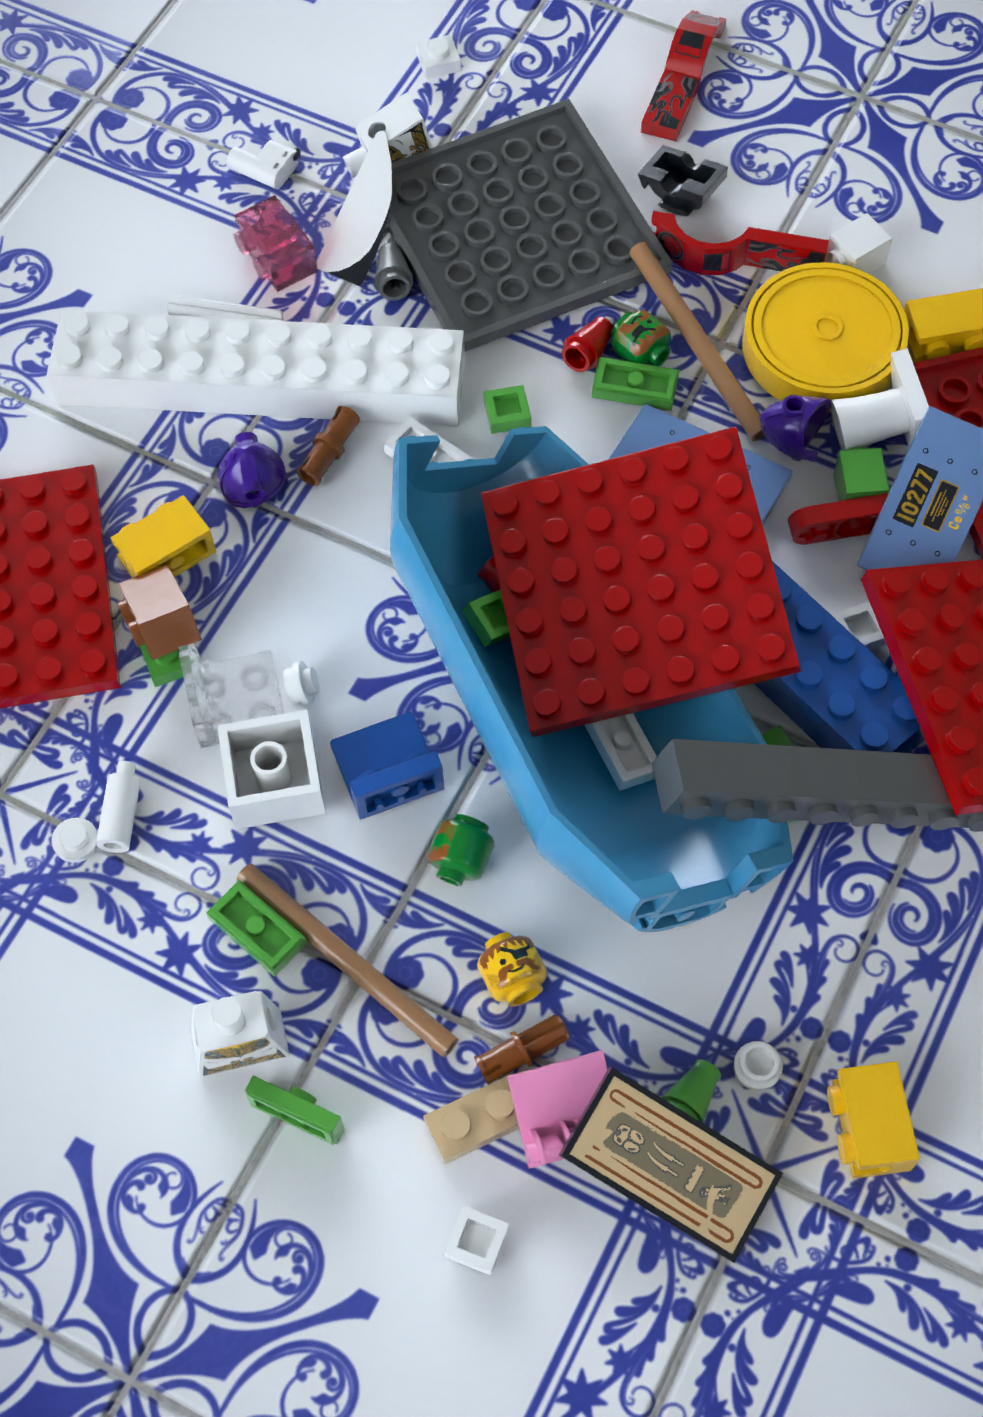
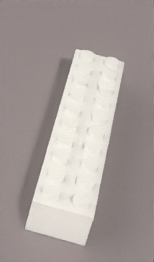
M61 309L47 370V378L56 403L60 405L332 419L338 406H346L358 414L360 421L404 423L410 416L421 424L458 426L465 365L464 330Z

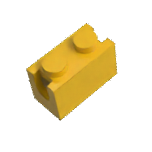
M983 288L907 300L904 309L909 326L907 347L913 363L983 347Z
M184 495L172 502L162 504L155 512L136 523L124 526L119 533L110 537L113 545L119 551L117 554L118 560L131 578L166 564L173 576L176 577L216 553L210 528Z
M898 1062L839 1069L837 1072L838 1079H834L832 1082L833 1086H828L827 1097L832 1116L839 1115L843 1134L838 1135V1150L842 1164H850L852 1178L857 1179L912 1171L920 1160Z

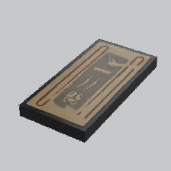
M612 1067L608 1068L559 1153L560 1157L735 1263L783 1175V1172Z

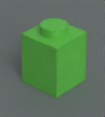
M855 447L839 451L833 474L838 501L889 493L881 448L866 449Z

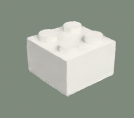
M308 710L217 725L228 808L236 829L326 814Z

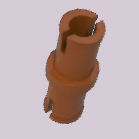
M338 406L324 431L316 434L312 440L313 448L296 471L298 477L311 486H319L334 459L341 458L345 451L343 445L360 422V417L355 411L346 406Z

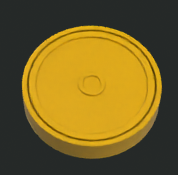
M808 263L794 266L775 274L755 292L746 313L742 350L746 365L754 379L762 388L780 401L790 395L822 397L829 400L855 398L884 392L892 385L891 353L907 348L909 326L906 313L896 295L874 276L857 268L842 264Z

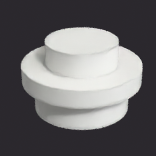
M304 661L294 662L292 668L284 670L285 689L291 702H302L304 705L312 704L314 702V694L319 693L320 689L315 669L313 667L308 668Z
M67 819L54 830L52 847L58 857L64 861H85L93 855L97 848V830L86 819Z
M753 1041L743 1045L738 1050L733 1068L737 1079L742 1085L752 1090L762 1091L773 1087L778 1082L782 1074L783 1062L780 1054L773 1046L765 1042Z

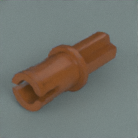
M553 1015L518 1035L515 1031L511 1032L512 1038L479 1056H474V1060L477 1066H479V1070L486 1083L489 1085L494 1080L524 1064L529 1068L533 1065L531 1060L568 1041L570 1038L569 1032L563 1020L558 1015Z

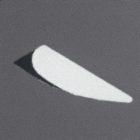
M384 131L376 133L315 264L317 269L357 286L363 284L388 223L392 198V163L387 135Z

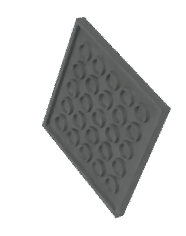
M570 99L392 162V198L386 228L395 244L399 245L410 271L442 328L445 330H464L465 352L646 283L647 280L629 255L631 248L640 242H646L666 274L672 271L671 259Z

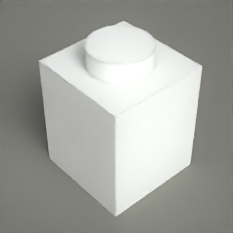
M866 213L830 234L825 261L827 263L854 267L870 274L886 265L892 237Z

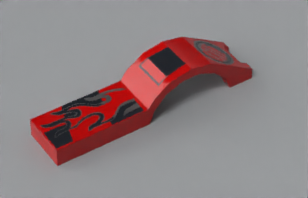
M691 10L681 20L671 43L664 72L642 119L641 133L677 142L699 90L709 49L714 38H721L726 26V18H716Z
M653 211L651 224L656 226L654 234L669 258L685 270L700 275H723L739 269L742 265L783 271L802 264L825 262L829 240L748 227L741 236L729 242L713 244L701 242L686 235L677 225L674 214Z

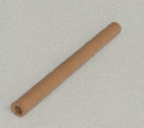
M646 242L634 245L629 251V255L750 439L757 441L763 438L765 434L761 429L760 414Z
M250 863L240 871L237 881L240 880L306 937V940L440 1056L445 1058L451 1053L459 1041L456 1036L254 864Z

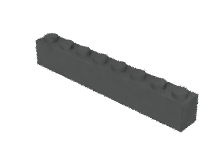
M672 739L652 762L662 814L683 815L686 819L712 816L726 817L729 821L757 818L768 819L772 823L802 820L810 821L814 825L847 822L856 827L871 824H891L893 828H906L914 825L931 826L933 830L959 827L969 828L973 832L983 831V812L955 815L933 758L929 754Z

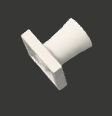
M908 348L891 353V390L855 398L831 400V414L841 450H849L855 447L864 448L901 434L905 435L910 447L929 406Z

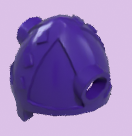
M787 396L784 400L772 405L770 404L760 415L762 432L777 450L791 457L792 460L801 461L803 459L816 462L818 452L806 448L825 422L831 409V400L822 397Z
M243 432L236 435L235 446L226 453L219 465V469H217V477L219 478L224 499L234 507L248 508L258 506L270 500L280 491L284 484L288 483L285 465L281 457L273 449L258 442L256 434L252 432Z

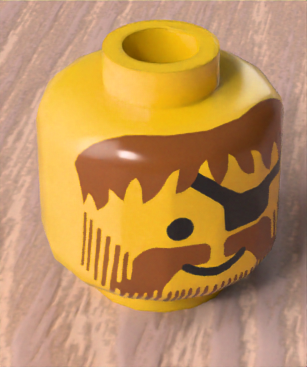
M504 932L492 937L485 943L486 950L479 957L477 967L495 1001L508 1002L509 1006L515 1007L533 1000L543 991L542 984L547 977V969L529 937H512L510 932Z

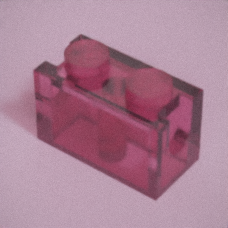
M275 195L234 215L235 222L240 228V231L234 233V239L243 255L249 254L259 277L263 281L268 279L277 292L318 272L314 245Z

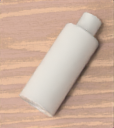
M119 761L116 773L110 774L107 779L96 846L104 851L122 853L128 851L130 847L141 783L140 779L134 776L136 765L130 761Z

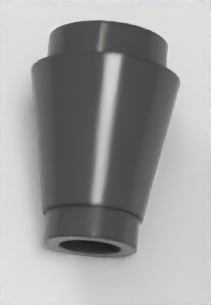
M386 243L379 249L374 285L385 299L400 300L409 294L414 279L399 245Z

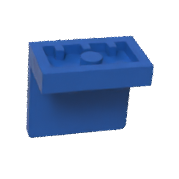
M412 712L401 714L330 741L331 750L359 820L445 789L441 761L436 751L430 753Z

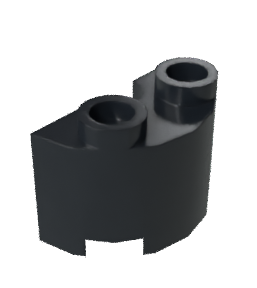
M662 145L639 171L638 176L644 189L649 185L653 192L662 199L658 204L661 208L675 215L689 216L692 211L700 209L726 179L728 166L704 159L701 165H696L693 158L687 152Z

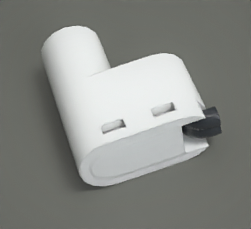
M269 140L257 155L241 148L233 147L227 156L226 165L229 169L272 188L280 189L296 169L299 163L296 160L301 154L298 148L292 149Z

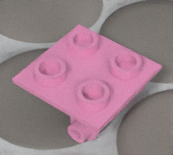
M603 1050L507 1076L529 1169L564 1159L559 1156V1153L607 1072Z

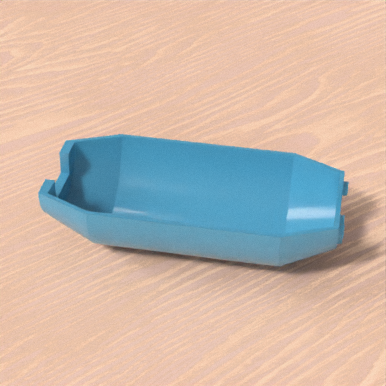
M547 426L510 429L495 458L466 459L464 461L429 463L440 443L438 435L399 438L393 456L390 530L391 560L539 855L615 915L641 932L665 931L706 918L727 908L725 903L729 899L737 898L741 892L748 890L750 893H754L784 871L794 861L788 821L772 823L768 819L757 818L729 821L726 817L712 816L686 819L683 815L662 814L655 779L619 791L584 725L532 737L511 637L484 647L462 612L469 602L492 593L484 581L477 576L485 563L494 556L481 492L589 464ZM735 688L633 713L656 756L660 754L672 739L766 744Z

